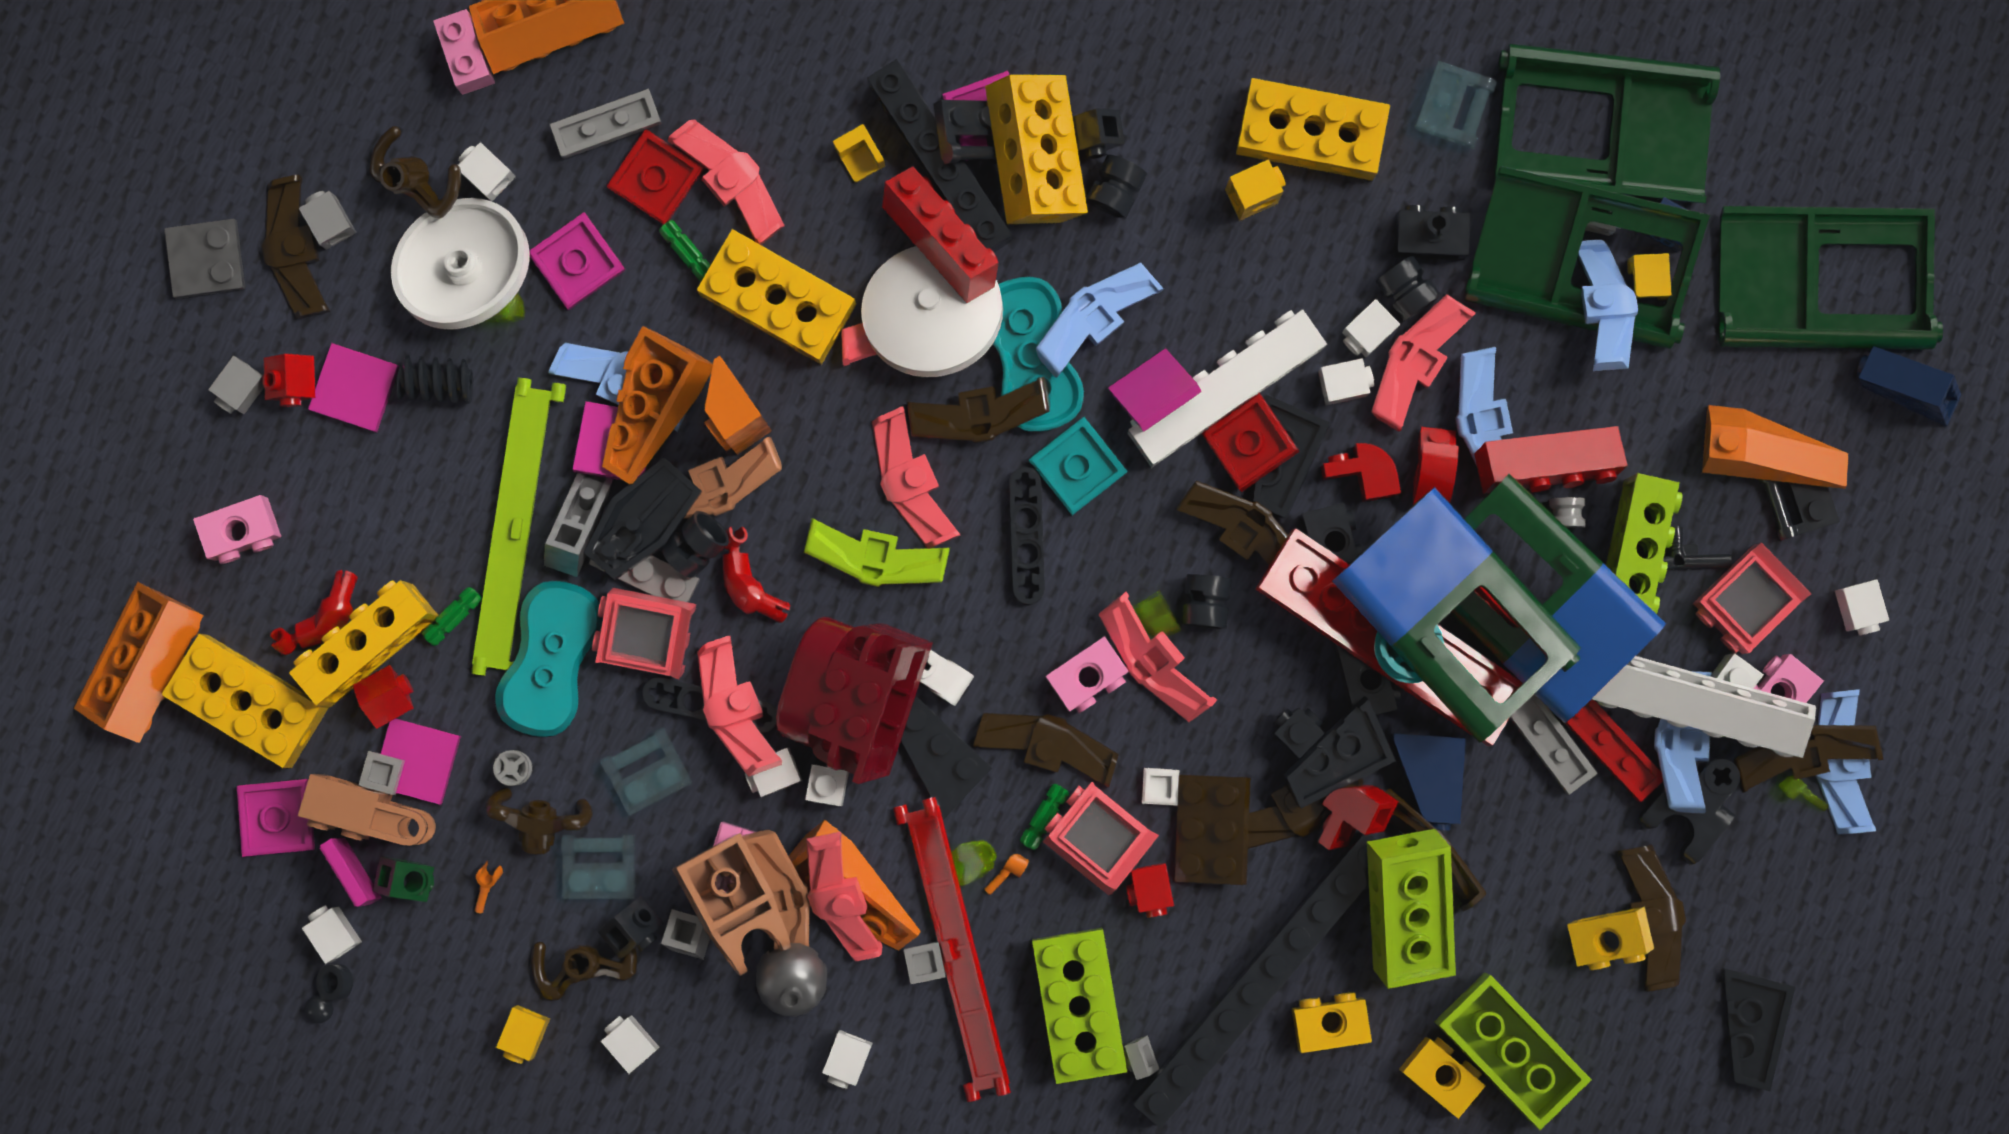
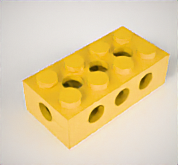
M1008 75L986 85L985 90L1007 224L1061 223L1088 213L1066 75Z
M1251 78L1236 154L1373 181L1378 172L1390 104ZM1280 117L1284 119L1287 127L1276 129L1270 124L1269 119ZM1308 123L1317 125L1321 130V134L1317 136L1309 135L1305 131L1304 125ZM1348 130L1352 132L1355 136V141L1351 143L1344 142L1339 136V131Z
M733 229L697 288L698 293L703 298L821 365L857 305L853 297ZM744 273H752L756 276L754 283L749 287L738 285V279ZM782 290L786 293V298L782 303L774 305L768 302V297L773 291ZM806 307H812L817 310L816 317L810 322H802L798 319L800 311Z
M394 580L390 581L377 592L379 598L370 606L366 603L359 606L349 615L351 621L342 629L337 626L330 630L321 639L324 643L314 652L311 649L307 650L293 662L296 667L289 674L316 706L332 707L354 689V684L372 674L439 616L413 584L401 580L397 583ZM393 611L394 621L388 627L387 616ZM365 634L367 642L364 648L361 649L359 641ZM337 657L339 665L337 670L334 672L332 669L333 660Z
M198 634L161 694L282 768H292L329 708L316 706L306 693L205 634ZM215 674H218L221 679V686L216 692H213L210 687V680ZM245 692L250 694L252 700L247 710H243L240 705V698ZM275 710H278L281 713L282 722L278 728L274 729L270 723V716Z

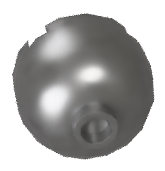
M790 943L791 948L786 951H781L779 948L771 953L767 951L763 954L757 965L756 987L761 1001L771 1011L782 1016L796 1017L808 1013L820 1003L826 991L827 967L813 948L801 943Z

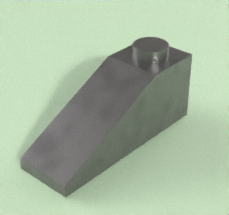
M577 473L545 543L544 566L575 577L578 576L587 556L584 551L599 524L614 479Z

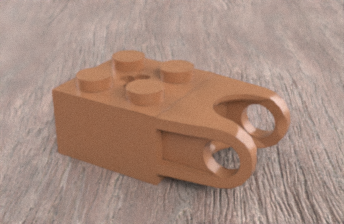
M310 774L298 816L308 819L306 825L326 831L328 829L335 830L338 827L342 828L341 835L348 838L369 840L371 836L407 846L427 843L435 834L436 824L434 818L428 812L391 801V794L358 786L359 784L326 774ZM412 819L416 820L419 826V831L415 837L408 830L409 822Z
M741 833L727 838L672 869L705 932L739 976L747 972L741 944L744 936L753 929L763 930L777 943L781 951L791 948L786 928L774 899L775 896ZM718 874L721 877L728 876L731 880V883L727 885L729 890L726 893L723 889L717 890L715 886Z

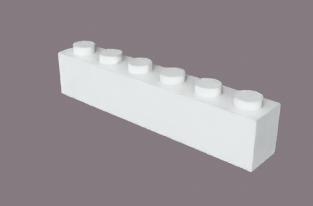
M1290 310L1274 322L1277 328L1267 335L1261 330L1245 342L1248 348L1237 355L1232 350L1219 359L1217 364L1220 367L1208 375L1203 370L1194 376L1193 379L1198 383L1202 392L1143 432L1133 419L1130 421L1133 427L1129 429L1128 435L1151 468L1325 348L1327 343L1304 310L1297 314Z
M1637 656L1592 698L1604 707H1622L1632 710L1634 714L1640 717L1651 718L1654 716L1665 719L1669 724L1676 727L1685 728L1690 726L1700 729L1712 737L1726 736L1733 738L1747 747L1761 746L1769 748L1783 757L1797 756L1803 758L1815 722L1816 713L1815 705Z

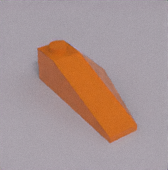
M642 326L625 357L623 367L626 370L622 390H618L616 401L619 402L615 423L610 427L602 467L625 482L633 484L701 393L712 372L713 363L675 341Z
M1707 406L1702 473L1841 489L1846 488L1848 453L1745 409Z
M823 820L807 833L789 855L800 879L808 885L809 891L806 839L840 832L826 820ZM842 834L844 879L857 877L867 904L866 914H862L860 917L877 940L899 951L919 935L920 930L853 842Z

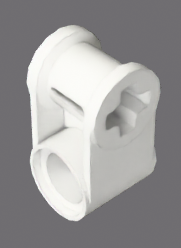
M930 650L927 662L931 668L928 671L924 669L920 682L927 686L930 691L956 706L974 676L954 662L946 660Z

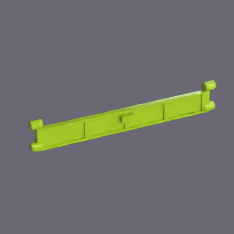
M520 377L517 379L471 674L485 676L487 667L508 670L513 662H510L550 401L564 402L565 384L552 383L551 391L530 388L531 379Z

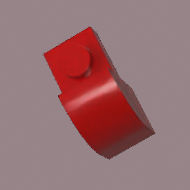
M1421 426L1418 464L1413 481V505L1433 487L1450 503L1458 463L1459 446H1456V431Z
M1357 443L1352 447L1353 459H1349L1348 453L1328 457V463H1324L1320 467L1323 481L1358 475L1362 502L1395 497L1401 494L1398 473L1392 458L1383 449L1375 445Z
M1373 785L1345 787L1333 791L1322 803V805L1332 811V814L1327 817L1323 824L1324 831L1319 839V843L1328 850L1349 846L1356 829L1364 835L1384 832L1399 801Z

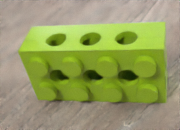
M1637 473L1624 479L1606 566L1628 587L1630 578L1633 579L1637 586L1635 594L1657 614L1660 605V597L1656 596L1658 582L1663 583L1666 576L1668 564L1663 561L1665 549L1670 548L1673 543L1675 528L1670 526L1673 513L1677 514L1682 503V493L1678 492L1680 482ZM1644 510L1650 513L1651 523L1645 519ZM1637 544L1644 550L1643 558L1637 553Z
M1436 829L1367 841L1373 970L1388 989L1456 976L1451 846Z
M1096 928L1032 939L1056 1084L1126 1073L1127 1068L1103 929ZM1076 960L1083 965V973L1079 978L1069 979L1063 974V967L1068 961ZM1076 996H1083L1089 1001L1088 1010L1080 1015L1072 1013L1069 1009L1070 1001ZM1081 1032H1090L1095 1036V1043L1090 1049L1082 1050L1075 1045V1039Z

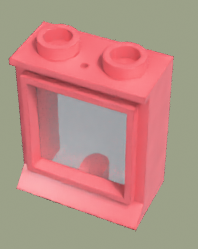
M1758 543L1748 549L1693 604L1698 609L1696 612L1697 617L1709 628L1715 626L1724 635L1720 639L1730 651L1735 654L1738 651L1741 654H1748L1811 593L1763 543Z
M612 588L607 593V597H601L598 617L603 618L601 631L596 630L592 644V651L597 652L596 663L602 662L668 675L679 680L685 670L683 659L690 641V633L688 631L691 615L695 612L696 604Z
M1091 782L1085 790L1078 786L1068 798L1066 803L1071 807L1064 816L1057 812L1044 828L1049 834L1043 842L1109 896L1120 886L1159 835L1148 830Z

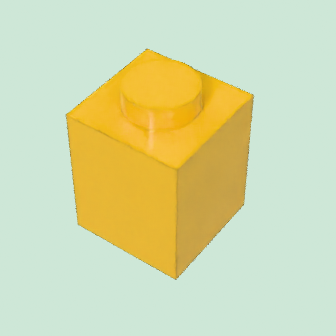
M519 1005L514 1006L496 1048L504 1051L503 1057L516 1063L522 1064L524 1059L527 1061L534 1059L550 1018Z

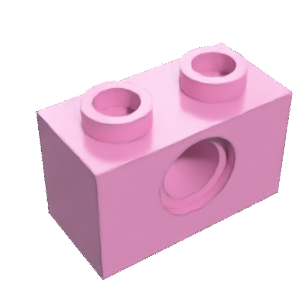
M467 9L433 20L453 81L460 93L463 95L495 84L490 66L478 41L472 16Z
M262 495L193 519L206 558L213 561L219 560L220 564L240 559L239 552L251 548L253 552L269 549L274 546L273 540L281 538L269 499ZM243 522L246 527V534L241 540L235 541L232 537V529L237 523Z
M1104 636L1046 676V679L1067 710L1070 712L1076 708L1080 714L1097 702L1093 697L1104 688L1109 694L1126 683L1122 676L1129 671ZM1091 667L1098 672L1099 681L1096 686L1088 688L1080 683L1079 672L1083 668Z
M1792 654L1782 655L1780 658L1776 655L1764 667L1763 672L1766 676L1754 689L1771 693L1773 685L1778 683L1784 688L1786 698L1807 703L1824 681Z

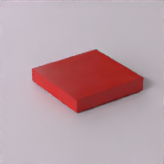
M645 129L608 183L607 188L664 225L670 221L704 171V167Z
M1260 393L1202 432V435L1241 492L1300 452Z

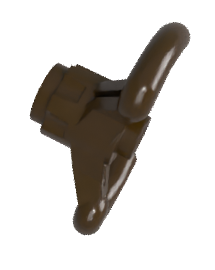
M392 126L381 135L374 146L370 158V175L376 182L382 183L386 189L393 191L394 194L404 193L414 198L429 216L438 219L443 218L452 209L458 198L461 186V168L456 164L449 166L446 192L443 198L439 200L428 184L429 170L427 164L421 158L414 156L392 158L389 163H384V157L391 144L401 136V130L396 126Z
M503 788L493 793L485 805L489 818L504 821L519 830V841L522 842V850L530 854H545L549 852L550 846L554 845L556 832L562 830L579 831L589 824L593 816L592 807L586 799L577 801L578 815L557 816L556 809L551 807L550 803L543 800L531 801L529 805H525L521 810L506 807L501 804L512 797V792L508 788Z
M543 942L535 943L531 956L532 975L536 987L545 999L551 1001L561 999L565 991L573 983L586 981L601 975L626 981L632 978L637 971L636 949H633L624 956L621 962L601 957L597 949L590 945H577L566 951L562 970L554 981H550L546 976L544 964L546 945ZM580 956L589 960V965L585 966L586 969H582L578 965V958ZM601 964L611 967L610 969H608V968L600 969V968H601ZM566 975H568V976L570 977L569 979H566L565 981H563V979H564V977H565Z

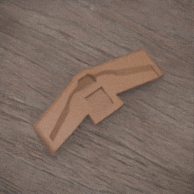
M771 437L765 438L760 444L729 467L726 466L723 457H719L688 470L693 484L702 493L684 519L690 518L696 511L718 516L733 510L736 503L782 470L781 460Z
M764 830L743 835L742 837L775 896L774 899L790 943H801L809 947L810 903L807 897L809 892L808 885L800 879L776 832ZM774 941V950H777L779 947Z

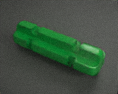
M670 220L659 229V233L667 243H672L670 245L688 268L692 267V273L699 281H702L711 264L706 259L703 260V255L685 234H681L682 230L675 221Z
M467 587L459 595L460 599L458 601L454 600L435 619L436 623L434 625L430 624L422 632L427 642L433 646L438 645L445 638L444 634L446 632L450 633L469 614L468 610L470 608L474 609L482 602V597L475 589Z
M1058 784L1051 786L1046 794L1048 796L1047 800L1042 801L1029 823L1031 827L1029 830L1026 829L1020 838V842L1032 850L1038 848L1043 840L1041 838L1042 834L1047 833L1044 828L1057 812L1059 813L1060 809L1058 807L1060 804L1063 805L1069 796V792Z

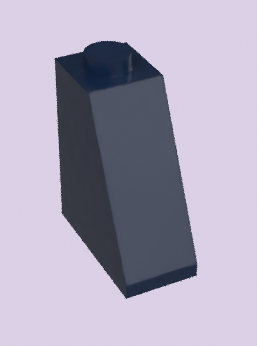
M1874 346L1869 356L1864 355L1858 366L1857 375H1860L1859 380L1863 388L1946 427L1962 396L1953 374Z
M1390 734L1392 748L1416 811L1436 829L1450 831L1451 824L1461 823L1466 739Z

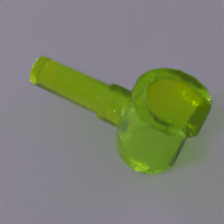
M1789 776L1779 784L1780 789L1792 801L1801 794L1803 798L1821 811H1825L1828 808V804L1807 789L1806 784L1800 779L1794 780L1792 776Z

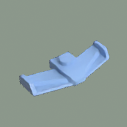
M1604 240L1582 241L1578 258L1591 285L1583 286L1581 292L1586 324L1599 323L1593 371L1628 369L1635 316L1638 314L1636 294L1626 285L1610 248Z
M1141 262L1089 287L1084 286L1070 297L1066 308L1036 347L1038 358L1052 375L1057 378L1087 337L1097 346L1122 326L1124 321L1116 312L1162 292L1163 287Z
M564 343L559 348L548 373L555 376L600 383L596 395L619 405L616 399L618 390H622L626 373L623 367L628 351L619 353ZM685 415L682 417V419L680 420V422H679V423L677 424V426L674 428V430H675L676 432H678L679 427H680V425H681V423H682V421H683Z
M1496 347L1461 354L1459 413L1456 415L1455 420L1458 435L1464 439L1475 464L1474 453L1485 442L1502 440L1500 436L1513 433L1506 399L1493 401Z
M1692 671L1710 677L1713 675L1712 672ZM1660 719L1659 725L1655 729L1654 749L1658 753L1668 806L1677 812L1706 813L1695 761L1709 762L1710 736L1700 729L1690 726L1680 728L1669 724L1665 719Z
M1859 690L1821 693L1817 725H1854ZM1827 759L1830 772L1815 776L1819 782L1837 833L1853 834L1876 831L1856 780L1871 778L1869 759Z

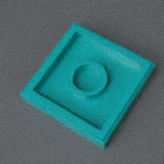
M1085 417L1029 459L1032 466L1072 516L1128 472Z

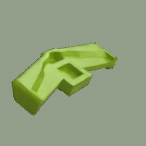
M811 518L804 553L857 578L860 583L879 587L882 584L942 582L950 548L896 550L897 536L863 529L861 542Z

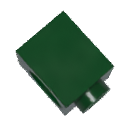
M380 856L373 892L389 897L427 902L429 893L434 886V867L420 862ZM409 873L410 880L404 887V878Z

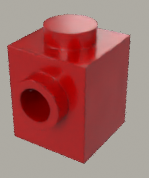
M285 353L265 357L263 375L265 400L280 401V407H299L302 400L316 398L314 356Z
M391 665L353 685L359 707L376 729L414 709L409 695L414 691L409 680L404 674L398 676Z
M1166 863L1132 869L1130 872L1132 884L1126 885L1129 905H1136L1139 913L1146 912L1147 918L1168 914L1167 907L1174 906Z

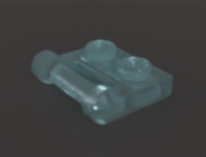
M1438 61L1415 129L1455 142L1457 145L1474 149L1478 137L1475 135L1489 93L1494 92L1497 82L1489 77ZM1469 85L1474 87L1476 91L1463 130L1453 128L1466 87Z
M664 727L655 730L653 736L613 757L608 755L600 759L629 816L693 783ZM659 748L663 749L666 757L623 779L619 769Z
M623 834V838H575L574 835L562 836L563 899L635 898L634 834ZM575 852H623V863H575Z

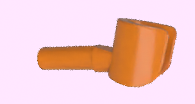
M1019 854L1011 855L1000 873L984 888L985 891L991 895L1007 879L1010 873L1020 878L1029 860Z
M486 861L478 870L476 880L480 885V892L475 912L483 913L490 888L495 885L503 874L502 866L499 865L494 874L490 875L487 871L488 861Z

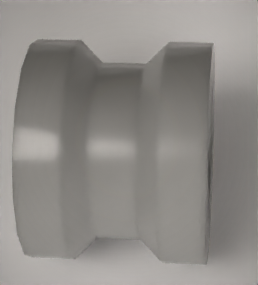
M1565 497L1549 499V507L1553 509V516L1566 528L1585 527V519L1582 517L1585 498Z
M515 750L505 751L495 759L493 765L494 775L502 784L508 786L521 785L531 776L532 762L523 752Z

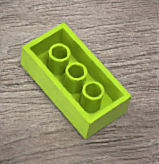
M1485 972L1434 1021L1522 1115L1539 1130L1554 1118L1592 1080L1490 974Z

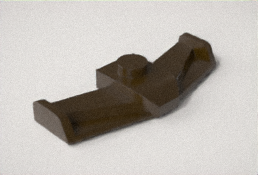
M291 175L271 180L268 184L266 239L263 241L262 250L265 264L271 267L297 320L331 311L307 265L308 263L319 261L315 237L308 225L300 227L299 208L301 205L302 177L300 175Z
M1041 377L996 398L993 386L958 392L960 406L906 402L912 437L969 440L975 444L992 441L997 435L1050 412V399L1045 377Z
M1199 481L1193 483L1176 507V510L1225 528V531L1219 538L1221 542L1247 560L1256 549L1269 566L1288 537L1286 531L1272 516V511L1259 502L1248 501Z
M983 713L973 747L1026 749L1025 763L1057 773L1063 760L1108 788L1119 755L1071 726L1065 719L1050 714L1035 716Z
M1813 725L1803 758L1797 756L1783 757L1776 754L1772 749L1758 746L1734 758V764L1740 773L1739 788L1744 793L1748 789L1790 768L1794 780L1830 772L1827 759L1884 760L1876 725Z
M1363 778L1345 787L1362 785L1364 783ZM1288 784L1272 792L1270 796L1276 806L1249 813L1248 849L1295 836L1304 837L1320 828L1321 822L1332 813L1331 810L1322 805L1327 796L1300 808L1297 806Z
M1391 789L1385 791L1399 801L1389 821L1403 834L1436 829ZM1436 829L1451 846L1452 890L1463 903L1460 908L1464 912L1477 904L1486 895V891L1458 855L1451 842L1440 830Z
M1652 844L1617 850L1641 900L1628 903L1629 909L1645 908L1654 949L1647 953L1644 991L1649 992L1676 987L1680 982L1682 926L1686 922L1683 902L1677 899Z

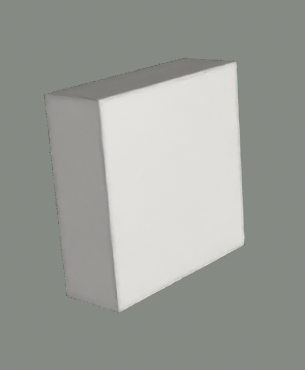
M1144 768L1142 804L1178 805L1179 770Z

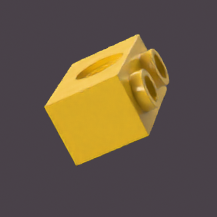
M1268 159L1230 176L1225 191L1239 221L1278 204L1284 192L1282 187L1286 183L1279 167H1272Z
M1644 907L1582 918L1567 924L1577 967L1588 965L1589 970L1602 969L1611 966L1610 960L1623 958L1624 964L1635 963L1645 960L1644 954L1654 949ZM1606 931L1617 935L1619 939L1617 949L1610 948L1605 943L1604 935Z
M1355 992L1334 995V1002L1321 1003L1319 997L1299 1000L1300 1007L1292 1008L1298 1051L1306 1053L1371 1043L1372 1039L1365 999L1362 997L1356 998ZM1328 1012H1336L1340 1017V1024L1333 1031H1326L1322 1027V1018Z
M1425 1037L1399 1070L1459 1119L1486 1086L1478 1080L1482 1073L1466 1060L1461 1065L1453 1059L1451 1055L1455 1050L1439 1037L1434 1042ZM1443 1065H1449L1453 1070L1452 1079L1446 1084H1439L1435 1077L1437 1069Z

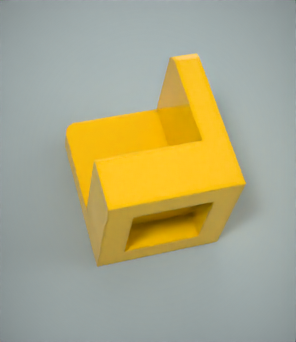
M864 124L833 141L835 150L854 182H859L885 167V161Z
M1669 253L1633 255L1627 260L1628 274H1633L1634 292L1637 298L1657 297L1658 300H1666L1671 296Z

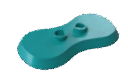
M1020 277L998 284L1003 301V319L999 333L993 343L1003 365L1001 396L1032 383L1041 377H1045L1050 399V412L1017 427L1028 431H1045L1060 427L1077 416L1081 410L1084 397L1082 381L1070 362H1068L1060 375L1055 378L1040 361L1036 352V347L1062 313L1060 298L1054 288L1040 278Z
M547 581L535 586L525 597L520 611V648L515 661L501 678L495 695L497 712L502 721L511 728L532 736L548 737L563 732L574 719L578 708L577 677L580 664L588 650L592 647L596 630L601 631L603 618L598 617L599 601L586 589L567 582Z

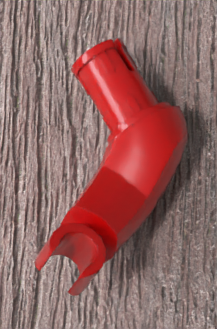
M730 526L725 530L729 537V543L725 549L729 550V554H724L722 557L724 586L731 600L746 614L756 611L774 619L778 623H782L788 615L782 612V610L789 611L790 603L764 592L761 583L752 576L748 553H739V546L748 538L746 529L740 527L733 535V529Z
M336 571L330 595L321 601L317 613L308 619L296 623L294 634H289L283 628L273 630L270 637L276 643H273L271 646L279 653L288 655L294 651L297 643L302 648L323 643L322 637L337 626L342 629L349 621V615L353 612L350 600L358 577L352 572L345 571L343 578V571Z

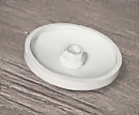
M457 199L452 209L440 219L433 218L426 212L407 229L395 249L391 265V279L395 294L414 318L431 327L460 329L479 324L500 312L514 298L522 286L529 266L530 253L527 237L509 211L497 203L485 199Z
M915 246L894 255L875 272L864 292L861 314L867 339L873 350L884 362L896 370L913 376L939 377L967 368L989 350L1001 327L1003 301L996 280L993 289L966 303L918 247Z

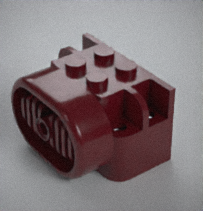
M830 617L817 619L804 633L794 654L777 709L776 724L779 733L783 737L812 748L815 756L827 763L828 768L836 771L842 769L854 774L852 782L857 784L889 776L933 642L882 623L853 627Z

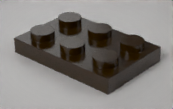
M1179 775L1175 860L1176 882L1247 885L1251 778Z

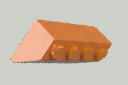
M483 0L469 6L478 41L493 74L500 71L513 70L521 63L534 58H544L552 51L565 46L577 45L588 37L599 33L611 32L617 26L624 24L616 0Z
M721 356L715 358L704 409L710 419L704 423L725 451L732 448L738 455L772 430Z
M137 582L74 709L104 730L140 743L143 735L151 727L152 717L159 703L165 698L161 694L184 659V653L191 639L198 633L200 622L204 615L171 597Z

